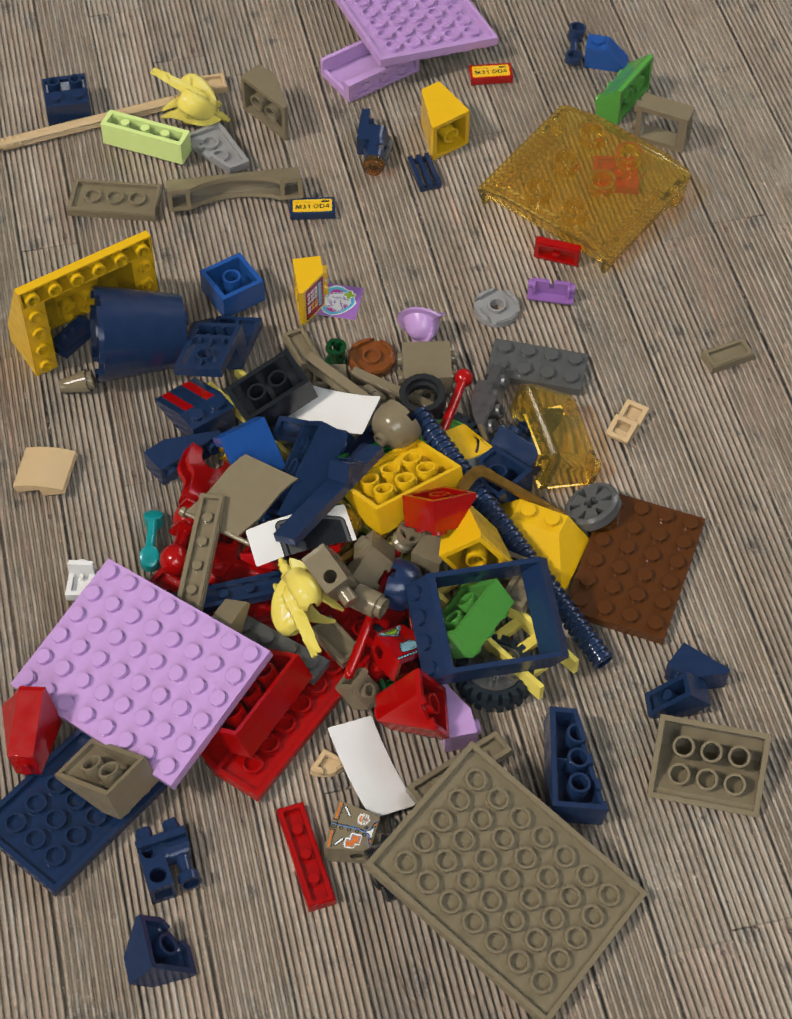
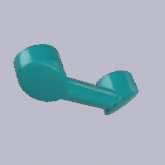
M149 510L143 514L147 532L145 547L140 551L139 559L141 568L146 572H154L161 566L159 563V551L155 546L157 530L164 526L165 521L163 512L159 510Z

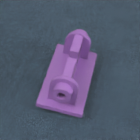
M529 278L527 300L573 305L576 284H571V281L555 280L554 284H550V279Z

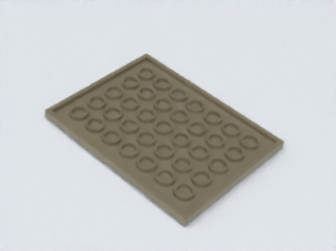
M473 741L466 746L363 866L366 871L534 1019L553 1018L648 894L640 885Z

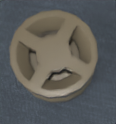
M403 521L391 537L392 545L399 552L409 553L413 551L423 536V532H416L415 528L405 526Z

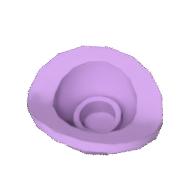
M410 307L398 314L397 321L399 326L407 331L413 342L432 341L439 331L440 319L447 314L445 312L437 313L423 307Z

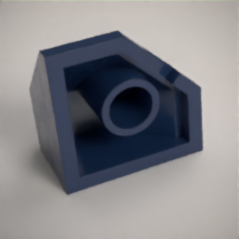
M496 445L478 458V465L486 466L527 491H532L533 469ZM481 478L482 483H485L487 486L486 489H489L491 495H494L497 500L511 502L521 499Z
M139 914L135 918L124 954L129 985L153 988L194 977L197 974L191 947L183 939L178 941L168 931L170 925L161 917Z

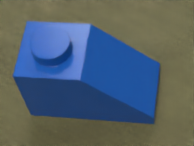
M594 34L588 35L584 67L619 72L627 66L629 56L610 37Z

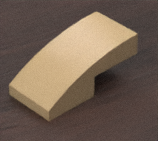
M627 398L619 414L614 416L605 432V436L628 445L648 416L649 407Z

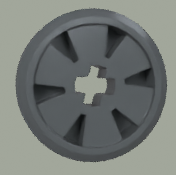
M602 482L592 483L580 488L570 497L566 504L565 512L582 531H593L608 525L615 519L621 509V498L612 485Z

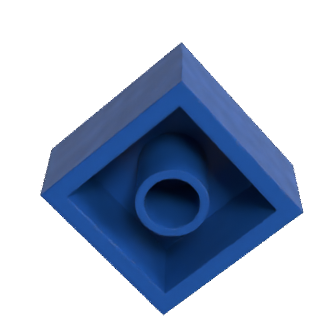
M240 252L199 271L203 293L222 316H233L265 300L263 279Z

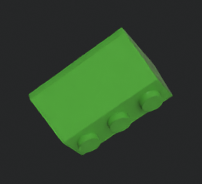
M649 54L629 62L624 69L618 72L616 78L607 84L602 94L599 93L594 102L596 116L616 125L621 122L634 107L637 100H640L650 87L654 55Z
M497 578L462 584L442 609L452 658L471 659L481 652V646L495 633V628L499 622L509 614L508 610L514 604V600Z

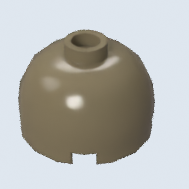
M393 399L385 401L372 418V430L375 441L380 446H386L389 449L394 450L410 446L422 435L416 418L411 421L407 416L410 411Z

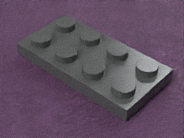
M495 338L485 380H487L493 365L503 364L506 374L509 375L510 384L580 396L589 354Z

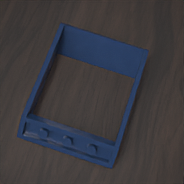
M534 557L428 573L407 585L406 595L421 670L441 685L550 668L569 658L546 558ZM522 575L540 654L454 668L437 588Z

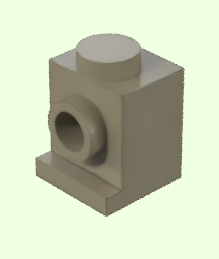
M357 668L352 679H346L343 675L335 687L337 692L354 710L373 708L376 705L375 696L381 690L367 674L369 671L366 668Z

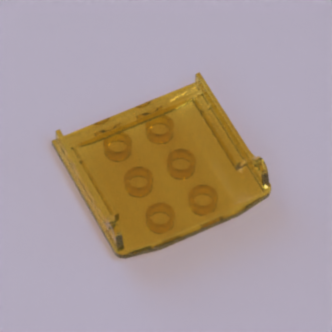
M563 105L478 187V192L481 193L483 204L486 205L492 199L568 243L582 245L581 251L601 262V272L605 274L663 211L669 207L675 208L681 203L687 184L690 182L691 174L687 168L665 151L604 118L570 105Z

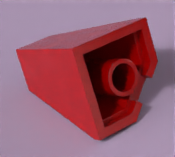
M420 668L411 671L375 696V718L388 729L440 739L450 738L446 688Z
M19 686L10 699L8 698L2 706L7 757L16 773L23 775L42 774L62 720L46 687Z

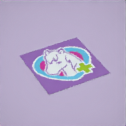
M327 283L329 295H325V305L316 315L355 320L364 288Z

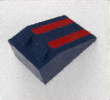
M193 378L155 399V403L184 436L219 430L223 433L236 426L234 406L220 391L197 378Z

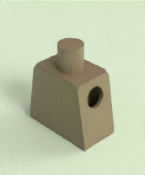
M322 543L301 559L329 597L336 601L340 600L345 608L354 605L358 601V597L353 591L358 586V583L338 553Z

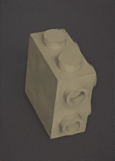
M450 341L402 342V352H397V365L402 366V370H398V384L401 385L407 378L415 374L426 373L434 375L441 380L445 386V393H452V383H455L454 375L457 371L452 369V365H455V350H450ZM419 389L413 392L415 394H435L427 389Z

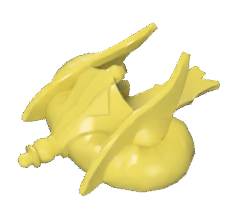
M155 67L150 72L179 90L180 96L166 104L162 111L172 108L178 109L165 113L161 118H174L181 120L183 124L197 126L213 125L219 121L230 122L228 115L219 111L218 107L222 103L216 99L213 89L202 77L193 73H187L180 80V78L170 75L169 72Z
M279 558L278 567L282 572V576L278 584H273V589L275 590L271 601L273 624L276 630L283 636H294L300 633L311 658H316L318 656L317 652L321 653L322 650L318 645L310 622L332 624L336 623V620L320 614L312 604L314 603L318 607L323 602L342 612L344 608L323 591L302 561L289 558L288 564L287 560Z

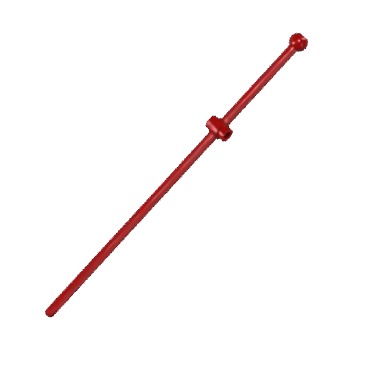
M466 368L459 369L454 375L456 385L440 424L442 430H449L464 389L473 382V375ZM395 549V558L400 557L402 552ZM392 568L390 572H383L378 583L380 585L379 592L384 594L388 576H391L395 569ZM365 616L344 670L346 679L354 677L377 617Z

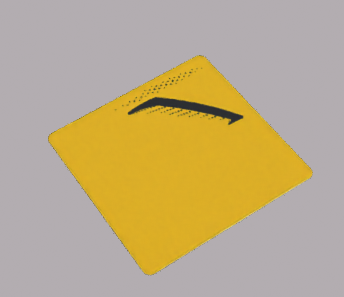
M465 424L446 431L447 436L455 443V447L464 455V459H472L492 448L488 442Z

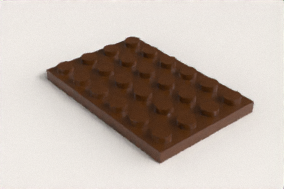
M619 494L621 509L618 515L608 525L592 531L569 591V600H573L574 606L579 608V613H582L584 619H587L589 623L663 645L706 519Z

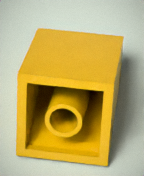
M440 81L421 89V125L432 160H435L469 143L470 110Z
M472 505L458 528L447 530V534L441 535L439 557L454 570L513 561L497 528Z

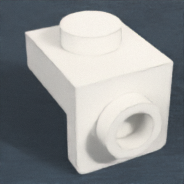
M84 559L68 560L69 576L65 591L66 600L75 601L96 575L93 561Z

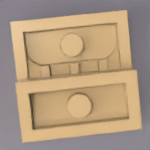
M26 447L13 488L17 492L39 490L43 496L64 494L78 454L73 450L56 447Z

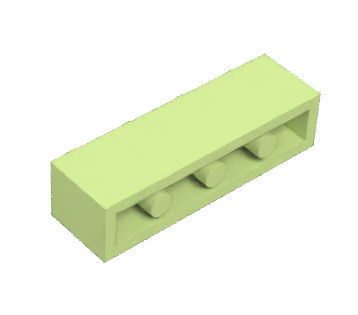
M109 110L100 123L103 143L181 165L184 164L192 151L190 131L114 110Z

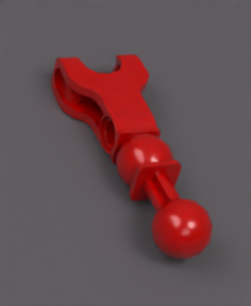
M194 442L184 450L177 466L179 477L183 481V489L177 510L173 515V526L169 530V533L175 536L173 544L163 549L159 561L162 569L168 575L175 577L182 575L194 522L193 519L187 516L185 518L179 516V510L182 506L189 509L199 500L200 493H207L230 466L229 462L224 460L223 465L216 469L209 467L202 458L203 448Z

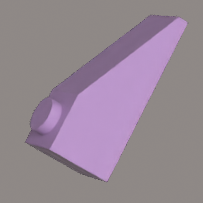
M443 684L442 686L446 688L450 738L441 739L444 751L450 752L465 749L471 741L476 743L477 735H481L478 718L474 719L469 706L447 684Z

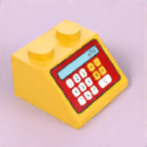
M320 256L292 259L294 293L300 325H305L325 305V295H329L327 281H324V279H328L327 266L322 265Z

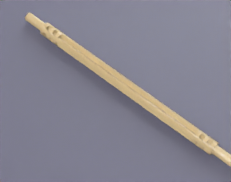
M180 94L114 111L136 117L163 112L162 108L180 96ZM108 112L0 138V150L7 151L101 127L100 123Z

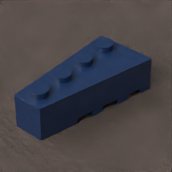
M550 706L543 722L546 805L567 823L602 825L609 809L606 801L603 800L602 787L593 768L594 761L591 753L589 754L586 746L587 739L577 708Z

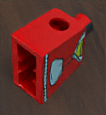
M380 624L373 626L369 636L373 639L370 657L393 682L415 669H421L414 631L400 624L387 630Z

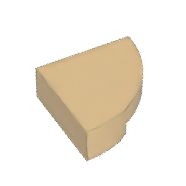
M323 749L310 768V774L316 777H331L342 772L344 767L338 755Z

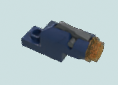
M362 108L357 133V154L364 155L363 168L365 172L376 176L384 170L394 142L389 139L385 126L374 124V118H371L370 109Z

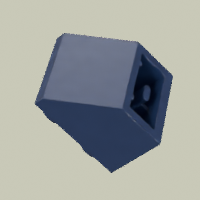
M85 73L42 79L49 126L92 116Z
M515 423L510 425L501 424L490 443L492 447L496 445L533 469V475H537L559 452V449L553 446L554 442L545 436L538 437L533 433L534 429L524 423H521V425Z

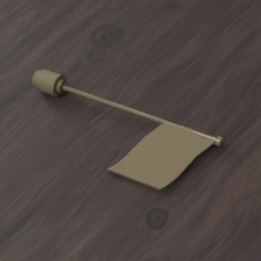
M247 454L240 457L228 467L207 492L208 494L226 496L220 533L250 547L249 541L240 536L260 520L277 498L299 479ZM198 501L189 509L182 506L178 515L183 518L187 516L194 520ZM362 583L353 590L358 597V601L350 606V608L371 618L377 617L381 619L388 609L389 599L385 598V594Z

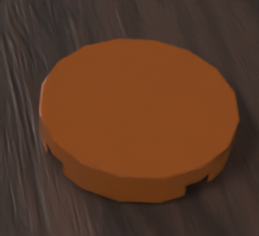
M374 338L362 339L351 346L348 354V365L351 371L354 367H358L381 378L390 373L395 366V352L392 346L384 340L374 341Z

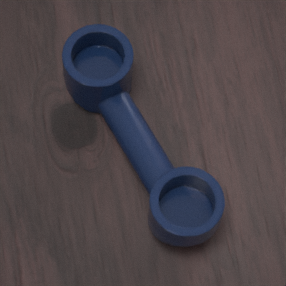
M572 22L568 30V39L571 43L570 50L566 52L564 62L568 65L579 66L582 61L583 55L578 51V46L584 38L586 26L581 22Z

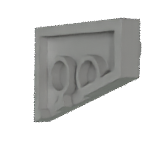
M220 121L190 132L192 150L228 174L250 167L249 159Z

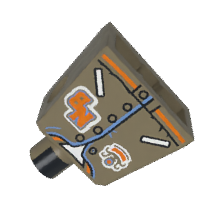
M338 800L324 845L325 861L365 864L367 860L364 850L385 841L389 834L380 833V817Z

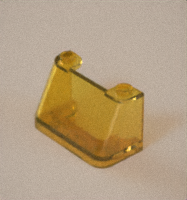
M532 383L521 384L509 410L513 419L519 418L520 421H526L539 454L535 463L536 466H541V476H537L535 479L539 490L594 483L601 472V462L596 457L578 411L577 401L570 394Z

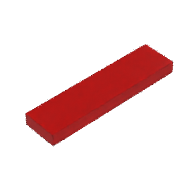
M300 802L276 809L308 912L335 905L336 898L304 803Z

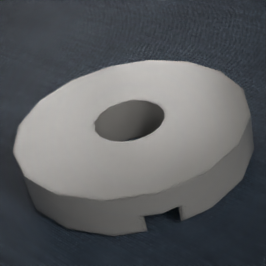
M490 288L476 296L473 306L474 315L483 325L492 328H502L511 325L517 320L520 313V302L516 295L509 290L503 289L501 291L497 290V288ZM498 305V306H501L502 308H501V309H493L492 306Z

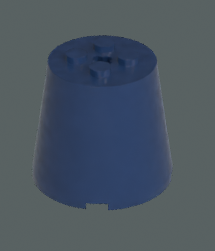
M92 285L90 298H95L94 305H90L92 358L93 361H98L99 369L94 370L97 383L173 369L189 338L186 326L189 323L188 311L184 310L181 294Z

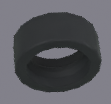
M426 373L415 374L407 378L401 384L399 390L400 403L410 411L407 416L410 418L411 414L420 408L411 404L408 401V396L416 390L427 389L437 394V400L428 406L422 407H427L434 418H438L446 406L445 386L441 380L434 375Z

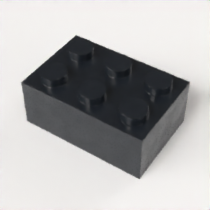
M285 349L224 388L245 422L254 417H265L269 428L277 423L279 415L288 417L318 397L310 380L288 349Z

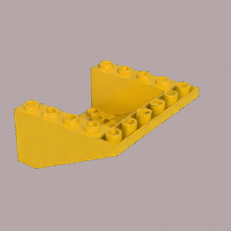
M146 230L13 290L7 323L10 338L36 376L58 367L50 330L71 322L79 315L83 316L90 313V305H94L95 298H90L92 285L159 292L151 236Z

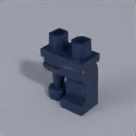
M175 817L166 819L161 823L164 831L162 833L153 835L151 827L148 826L136 830L137 841H135V846L152 905L177 897L169 866L177 864L181 872L177 880L182 890L194 889L202 883L200 872L197 869H192L190 860L192 852L184 825L180 826Z

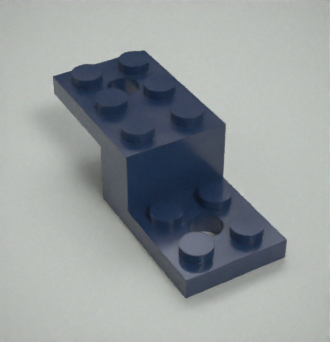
M217 316L214 323L196 322L173 367L175 375L214 378L222 377L226 369L242 370L263 327L262 318Z

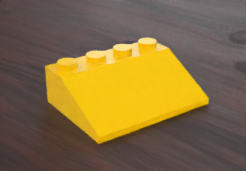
M417 439L408 447L394 449L386 453L345 495V498L370 528L383 535L391 532L404 521L402 495L443 486L456 488L458 482L463 477L462 466L425 442Z

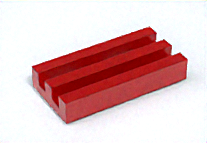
M537 236L534 257L578 267L582 245Z

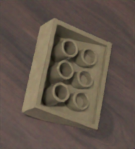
M660 714L647 797L758 818L772 734Z

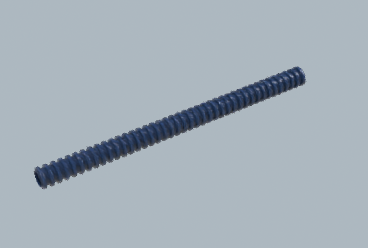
M427 407L416 409L411 414L410 419L413 421L416 418L424 441H427L429 446L462 466L464 476L472 468L467 459H464V455L455 447V443L447 436L446 431L442 430V426L438 424L437 419L434 418ZM479 477L475 480L468 490L476 492V499L472 505L476 506L475 509L497 528L507 550L526 558L540 557L537 556L535 550H532L531 544H527V539L523 538L522 532L518 531V527L514 525L512 519H509V515L504 513L505 510L503 507H500V503L495 501L496 498L494 495H491V491L486 489L487 486L485 483H482V479ZM550 575L564 629L569 630L568 634L570 636H574L573 641L578 643L579 649H583L582 653L584 656H588L587 660L593 662V668H602L611 661L613 653L611 651L608 652L607 645H603V640L601 638L598 639L599 635L597 632H593L594 628L588 626V620L584 619L582 613H579V608L574 606L573 600H569L570 596L564 594L565 590L563 587H560L561 584L558 581H555V576Z

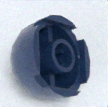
M396 557L392 565L395 573L392 572L391 576H388L384 594L385 598L389 599L388 610L402 612L409 610L406 595L407 585L422 577L423 573L415 563Z

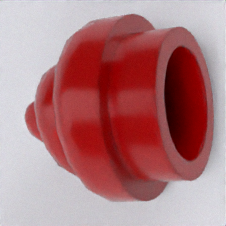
M372 658L366 662L364 668L369 671L367 674L376 684H378V679L383 678L387 680L389 678Z

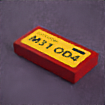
M511 63L469 65L468 72L471 85L513 83Z

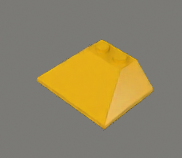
M523 499L500 504V507H503L505 510L504 513H507L509 519H512L514 525L518 527V531L522 532L523 538L527 539V544H531L532 550L537 552V556L547 559L548 567L551 571L550 575L555 576V581L561 584L560 587H563L566 593L589 542L588 536L565 514Z

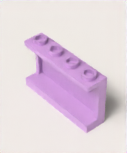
M362 40L320 59L321 75L349 103L419 71V60L395 64L389 67H380Z

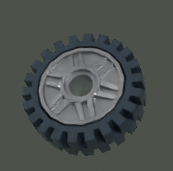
M497 634L491 636L505 651H511L517 658L532 656L529 651L523 653L522 651L526 647L523 644L517 647L518 640L514 638L508 642V636L502 635L501 640L497 639ZM483 645L481 646V652L474 658L456 659L455 667L499 660L492 652L489 653ZM514 673L455 682L462 699L466 697V703L470 706L475 703V708L480 711L484 706L486 707V712L492 713V708H496L497 713L503 712L504 707L510 711L514 709V704L517 706L521 705L523 699L526 700L530 693L527 690V686Z

